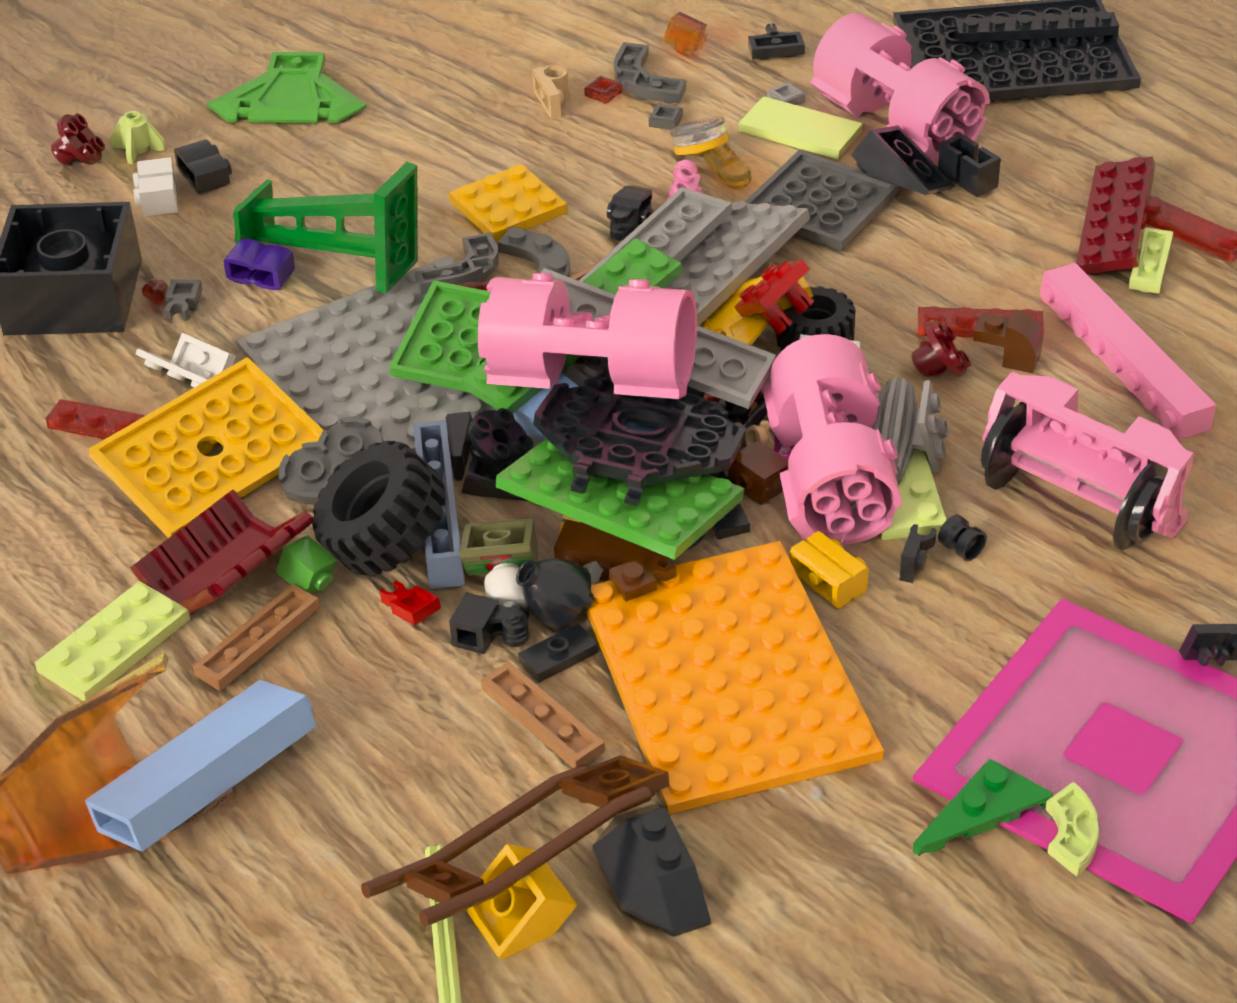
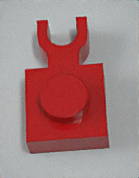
M396 580L393 582L394 592H388L384 589L379 591L381 602L391 606L392 614L414 626L425 621L430 615L441 609L439 597L418 586L407 590L403 583Z

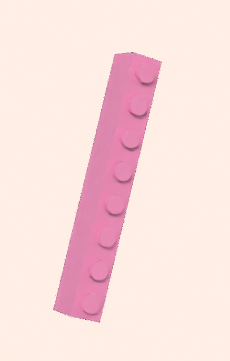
M1076 263L1043 272L1042 286L1040 287V297L1057 313L1058 317L1074 331L1078 338H1081L1091 349L1092 353L1103 361L1110 372L1115 374L1125 384L1126 388L1143 403L1144 407L1162 423L1164 428L1169 429L1178 441L1212 430L1216 404Z

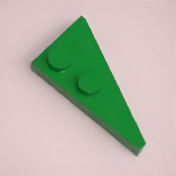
M989 758L914 841L913 853L920 856L924 853L936 852L945 848L946 841L958 836L965 835L967 839L994 829L1000 823H1009L1019 819L1020 812L1037 805L1044 809L1046 808L1047 800L1053 797V793Z

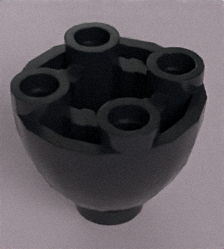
M560 558L546 559L538 562L527 560L520 566L516 574V583L522 587L525 602L531 613L544 625L557 632L563 631L580 612L587 611L593 603L594 595L590 592L591 575L587 568L573 561Z

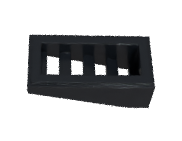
M471 412L447 414L445 417L452 469L456 481L463 480L472 444L468 434L469 424L472 421Z
M472 456L462 487V493L528 501L496 488V476L506 468L495 466L483 457Z

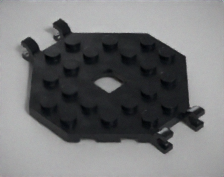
M607 376L586 379L583 382V386L569 388L567 383L555 384L535 411L533 425L573 464L572 472L575 473V478L571 483V491L584 494L589 484L590 475L599 478L609 477L618 479L629 485L624 503L634 506L639 505L645 486L729 470L745 440L746 428L740 422L733 424L728 419L729 413L716 401H707L704 398L705 392L687 386V395L680 399L614 394V384ZM627 422L654 427L657 430L653 432H639L627 429L625 425Z

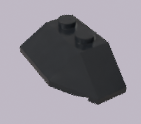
M651 804L615 816L592 845V849L620 909L648 924L663 928V932L672 937L711 925L696 866L666 808Z

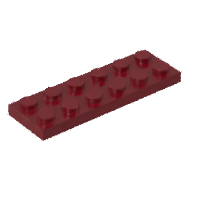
M1153 156L1145 158L1134 157L1127 161L1115 163L1110 161L1095 166L1076 264L1086 274L1139 267L1155 171Z

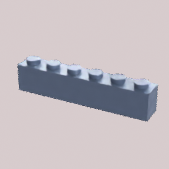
M446 420L413 423L416 453L442 478L446 496L445 505L442 506L444 513L441 520H438L436 523L437 529L432 536H428L425 540L430 589L464 586L463 567L459 554L460 539Z

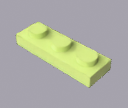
M1145 227L1139 267L1132 269L1129 289L1139 290L1144 293H1160L1172 243V231Z

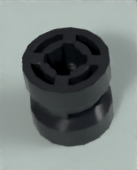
M956 514L944 522L938 534V541L946 548H954L956 554L963 560L971 561L985 547L987 535L978 527H970L968 520Z

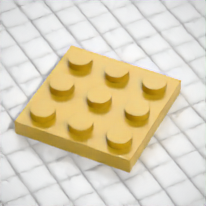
M523 164L512 166L507 170L486 176L484 179L463 185L449 192L450 202L484 234L491 233L495 242L499 241L510 227L527 230L568 213L567 203Z

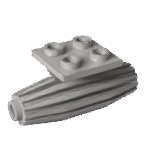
M904 378L889 379L884 384L878 397L880 406H878L877 419L872 429H878L885 441L891 439L896 447L899 458L894 460L898 472L896 474L897 483L899 484L902 481L914 449L926 451L932 473H939L941 459L946 457L943 439L948 437L947 420L940 416L941 399L939 393L933 392L930 380L924 381L920 409H917L916 393L912 383Z

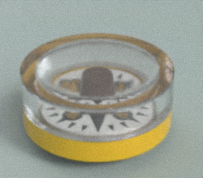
M722 116L693 120L670 131L674 151L677 155L704 154L729 141L725 119Z

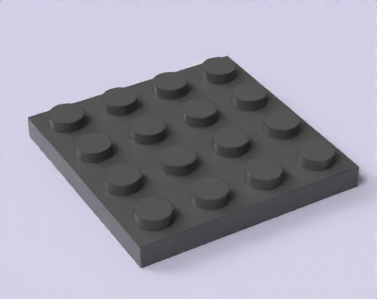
M798 150L745 202L747 204L768 203L772 206L793 205L796 208H808L810 220L794 235L828 246L831 249L843 251L899 193V186L870 176L861 170Z

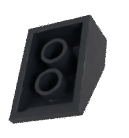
M898 125L870 130L851 154L857 162V167L862 172L923 195L950 190L955 186Z

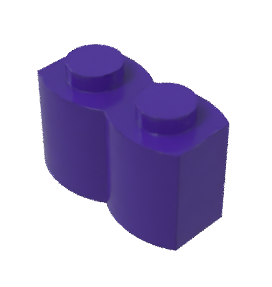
M251 239L239 240L223 260L225 275L229 280L239 284L253 283L260 288L279 290L295 269L293 251L279 245L265 246Z

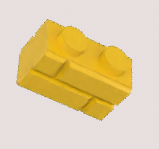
M817 531L807 537L806 541L802 540L791 548L790 561L799 579L836 608H842L852 598L856 599L868 589L869 568L862 558H854L845 551L838 540L829 539L823 533Z

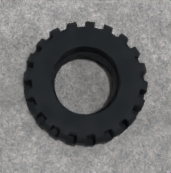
M396 441L375 442L368 445V448L365 450H358L351 459H346L339 465V470L335 474L332 473L327 479L328 483L325 488H321L318 494L319 501L314 504L313 508L314 522L312 526L316 540L350 571L360 575L382 574V571L390 572L396 569L399 563H406L412 558L411 555L416 550L420 551L425 546V540L428 536L434 534L437 529L436 523L438 520H441L444 513L442 506L445 505L446 501L442 478L412 448L405 443Z

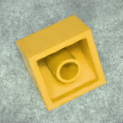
M506 844L480 878L486 884L536 850ZM545 863L495 898L469 908L466 911L499 959H506L554 935L576 908L577 904L548 863Z

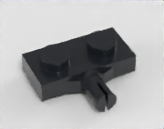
M770 23L766 25V34L748 36V47L752 59L766 60L770 57H794L805 54V44L801 33L778 32L774 23H772V28Z

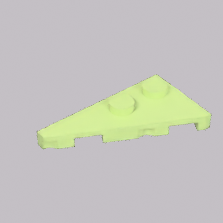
M914 449L903 479L898 486L901 495V508H897L892 517L893 523L881 533L882 540L908 538L910 528L914 524L918 525V534L928 535L931 528H936V535H938L940 528L946 521L925 451Z

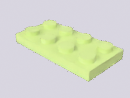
M138 581L35 662L37 672L80 700L88 703L190 620L189 610Z

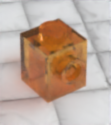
M679 11L671 17L662 42L673 46L674 50L680 54L691 55L705 44L707 34L704 32L707 24Z

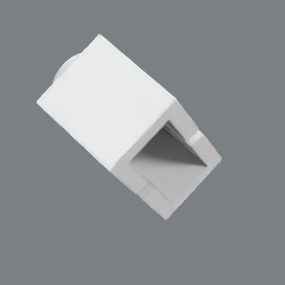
M172 158L137 161L138 173H133L135 187L133 191L135 204L142 207L143 217L178 213L176 179Z

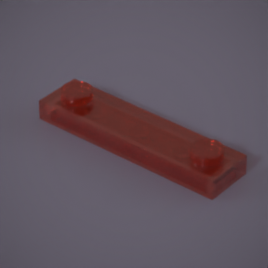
M1150 195L1146 224L1159 230L1172 231L1173 236L1231 262L1237 259L1236 231L1226 229Z

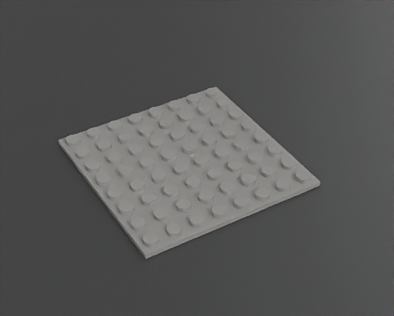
M450 256L439 258L434 262L410 270L387 294L377 291L376 285L236 340L237 346L323 430L326 428L328 431L332 426L341 423L340 419L343 417L357 416L370 420L371 424L381 432L384 441L405 443L416 452L413 423L446 420L447 414L471 412L473 419L481 411H497V409L469 392L390 376L389 366L426 294L421 295L416 284L415 272L455 264L456 262ZM477 282L473 283L471 287L484 290Z

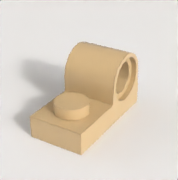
M549 65L532 69L535 95L551 119L561 117V106L564 105V100L569 95L567 69L561 65Z

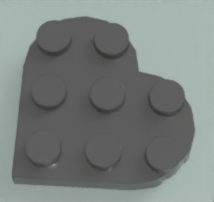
M357 416L343 417L340 419L341 423L332 426L328 431L325 428L318 441L301 444L302 448L294 451L289 457L286 454L279 466V479L286 497L289 500L314 505L318 503V494L321 488H325L327 485V479L332 473L335 474L340 468L339 465L346 459H351L358 450H365L368 448V445L375 442L382 443L384 440L381 432L368 419Z

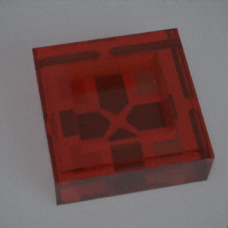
M599 76L584 88L585 96L607 104L622 92V84Z

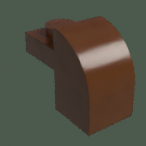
M1014 309L1011 318L983 312L974 330L973 341L1004 347L1002 367L1033 374L1041 356L1043 334L1039 324L1023 311Z

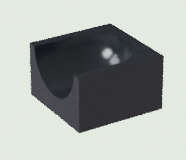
M130 202L11 205L0 237V325L3 336L125 331L142 262Z

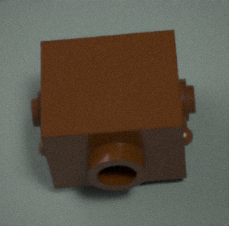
M757 440L738 452L732 466L728 470L727 478L732 484L743 487L745 495L762 505L783 492L780 473L788 470V460Z

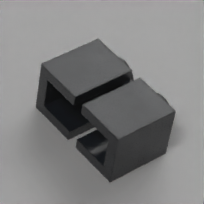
M962 133L940 143L938 168L950 181L959 183L961 188L975 197H979L998 187L1000 157L984 147L979 148L978 143Z

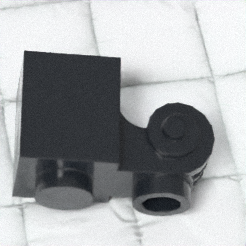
M466 592L449 620L452 646L485 654L494 637L498 635L503 636L504 643L509 647L522 646L529 638V613L520 605H512L509 608L499 605V600Z

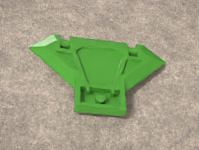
M272 52L266 73L208 102L207 107L227 122H238L239 118H248V122L318 123L319 119H328L329 123H339L367 108V104L323 73L326 63L325 52Z

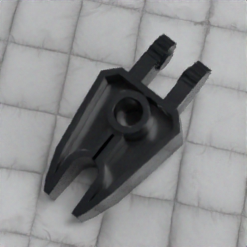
M635 185L624 186L613 195L606 213L607 219H610V237L613 240H624L652 214V188Z

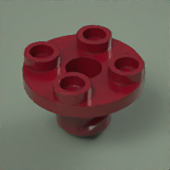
M79 113L62 116L57 121L60 138L51 145V151L56 160L64 165L71 164L77 158L88 165H94L100 161L102 151L105 150V144L100 137L94 135L89 129L86 119Z
M930 320L924 325L929 342H920L919 348L913 351L911 355L915 368L925 377L940 375L947 368L955 376L961 377L967 372V368L971 366L968 356L963 350L958 351L953 343V340L956 339L955 334L948 324L941 325L937 320Z

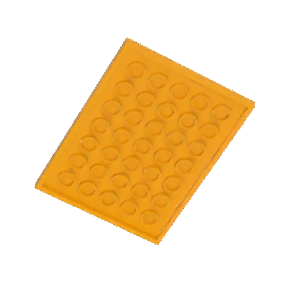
M781 541L675 565V578L667 581H657V590L627 602L624 601L611 580L591 585L590 592L593 593L594 600L591 607L586 611L647 765L668 771L670 786L658 792L669 815L883 760L884 750Z

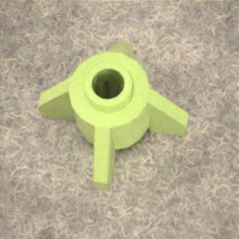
M137 111L125 113L119 119L109 139L111 148H126L128 164H133L137 154L145 153L149 148H151V151H165L166 149L164 138L151 125L147 117Z

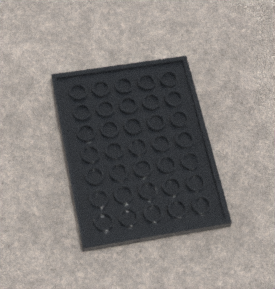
M1038 0L893 12V24L907 34L905 39L912 46L911 69L918 63L931 58L939 59L941 57L949 63L951 60H955L966 69L963 72L964 74L986 87L990 102L1005 99L1020 100L1028 97L1046 98L1052 95L1070 96L1076 93L1087 92L1101 93L1111 90L1127 91L1140 88L1141 77L1119 35L958 43L955 32V19H964L966 17L990 18L992 16L1017 17L1021 14L1039 16L1047 13L1056 15L1071 14L1073 12L1097 13L1098 11H1106L1101 0Z

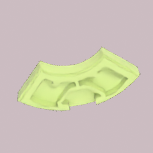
M1073 781L1046 802L1045 810L1053 817L1058 828V833L1049 844L1047 853L1078 877L1089 866L1095 855L1099 838L1098 815L1092 801Z

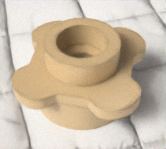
M762 420L758 426L751 425L747 428L745 434L746 447L758 440L774 450V434L767 420Z

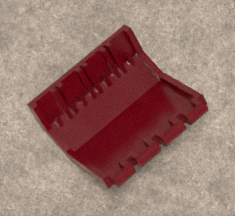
M233 489L129 568L139 581L185 607L191 613L227 592L243 577L247 576L266 561L267 558L291 541L292 538L310 526L314 520L305 510L280 525L273 527L253 516Z

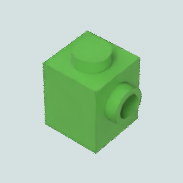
M307 535L284 547L276 573L290 585L295 584L312 594L317 590H325L331 584L334 577L332 573L337 559Z

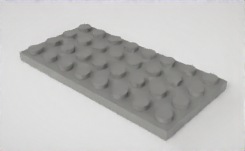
M744 201L731 202L732 213L680 261L683 272L664 288L692 291L696 303L697 325L700 326L810 220L808 208H796L793 205L772 206L768 203L747 204Z

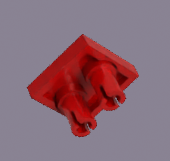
M787 260L779 266H776V264L771 265L761 274L762 280L756 286L754 284L749 286L739 295L742 300L734 308L741 317L755 313L761 314L776 334L783 332L787 328L785 325L789 326L792 320L788 318L776 301L784 295L798 314L808 308L807 304L811 305L814 302L797 282L810 270L803 260L791 263Z

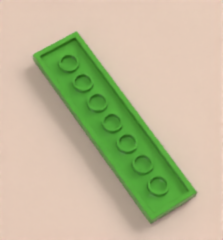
M635 238L582 282L615 295L620 286L629 285V279L649 280V286L664 288L683 272L682 263ZM567 354L562 372L569 367V364H573L583 355ZM486 360L462 379L465 390L495 409L505 408L511 411L512 414L543 389L486 384L487 374L484 372L485 365H488Z

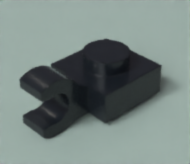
M912 525L901 554L900 581L913 583L917 571L924 570L927 550L934 547L936 543V528H931L928 535L918 534V525Z

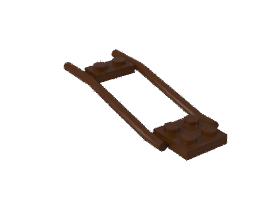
M621 755L589 768L585 765H579L550 777L432 855L362 883V893L366 898H371L406 883L407 888L424 895L426 898L439 902L419 912V919L422 925L425 927L495 898L617 814L650 801L656 791L670 786L668 771ZM562 789L563 794L576 798L581 803H589L600 807L486 884H484L482 878L448 864V862L558 790Z

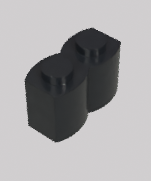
M207 139L174 149L176 166L182 176L188 179L195 192L201 193L230 183L229 175L232 174V169L228 159H223L215 144L212 145Z

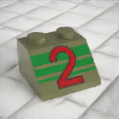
M534 518L465 524L459 554L467 575H477L478 577L485 578L496 565L502 563H513L520 568L527 560L538 562Z

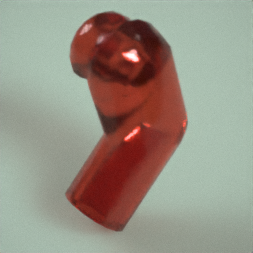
M151 279L150 283L142 287V294L155 305H161L165 300L168 285L163 280Z

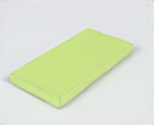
M765 96L738 123V131L741 133L837 160L862 133L863 123Z

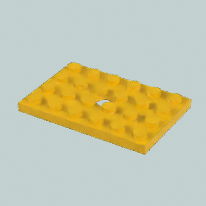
M246 357L89 448V457L169 538L229 491L234 489L239 497L242 498L278 476L279 466L283 457L286 454L289 457L294 451L301 449V444L318 441L323 429L260 368ZM206 441L210 444L220 443L224 449L216 456H205L198 451V446Z

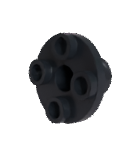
M499 408L497 411H481L469 424L468 434L473 445L470 448L471 455L483 457L495 466L507 468L528 453L533 447L532 439L514 419L512 412L505 408Z

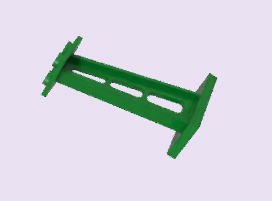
M406 162L372 194L273 198L272 181L267 179L233 210L235 243L237 244L242 239H251L258 242L375 258L376 290L387 294L418 262L417 165ZM293 216L296 218L297 227L275 225L274 217ZM305 216H332L336 219V231L308 228L305 225ZM374 216L375 235L348 232L344 226V217Z

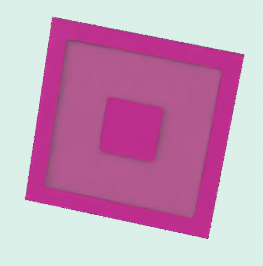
M1061 598L913 775L914 782L949 800H952L989 758L1051 791L1053 796L1074 781L1088 795L1098 815L1099 838L1097 849L1086 870L1193 924L1237 860V678L1210 665L1202 666L1197 660H1184L1179 651ZM1040 805L1020 812V818L1017 820L998 824L1047 850L1049 844L1058 833L1055 820L1045 810L1046 808L1042 809Z

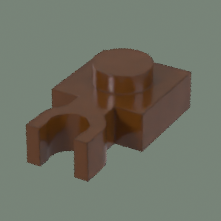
M661 554L646 564L639 557L610 568L609 579L624 601L627 602L657 590V581H667L675 578L676 566L673 564L665 568V566H668V557Z

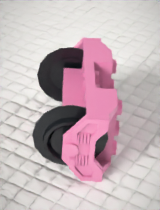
M1011 372L997 388L988 412V424L983 435L984 445L981 453V465L985 469L986 485L994 490L1004 487L1021 468L1118 514L1113 532L1114 546L1121 551L1130 548L1135 542L1142 543L1146 541L1154 532L1174 538L1188 518V510L1182 507L1184 485L1193 465L1194 453L1184 449L1169 429L1138 416L1128 430L1122 433L1111 426H1106L1077 412L1078 389L1068 383L1061 382L1050 376H1028ZM1016 399L1021 401L1016 407H1013Z

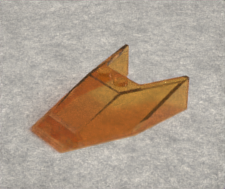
M165 652L57 716L0 774V863L6 874L131 853L137 850L97 832L85 800L138 764L116 724L115 716L149 679L166 671L169 658ZM236 785L175 829L235 799Z

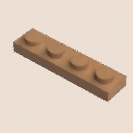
M295 584L290 585L193 665L194 675L215 689L222 691L320 608L319 599Z
M511 662L504 664L481 679L482 690L572 768L586 765L605 752V742Z

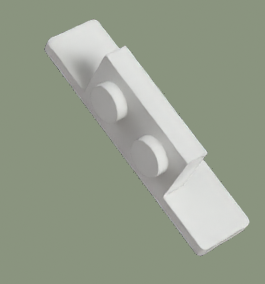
M184 333L181 334L171 361L155 353L138 348L135 354L146 359L144 365L159 371H162L163 367L169 369L167 375L184 382L186 378L191 379L192 387L200 385L231 367L236 358V355Z

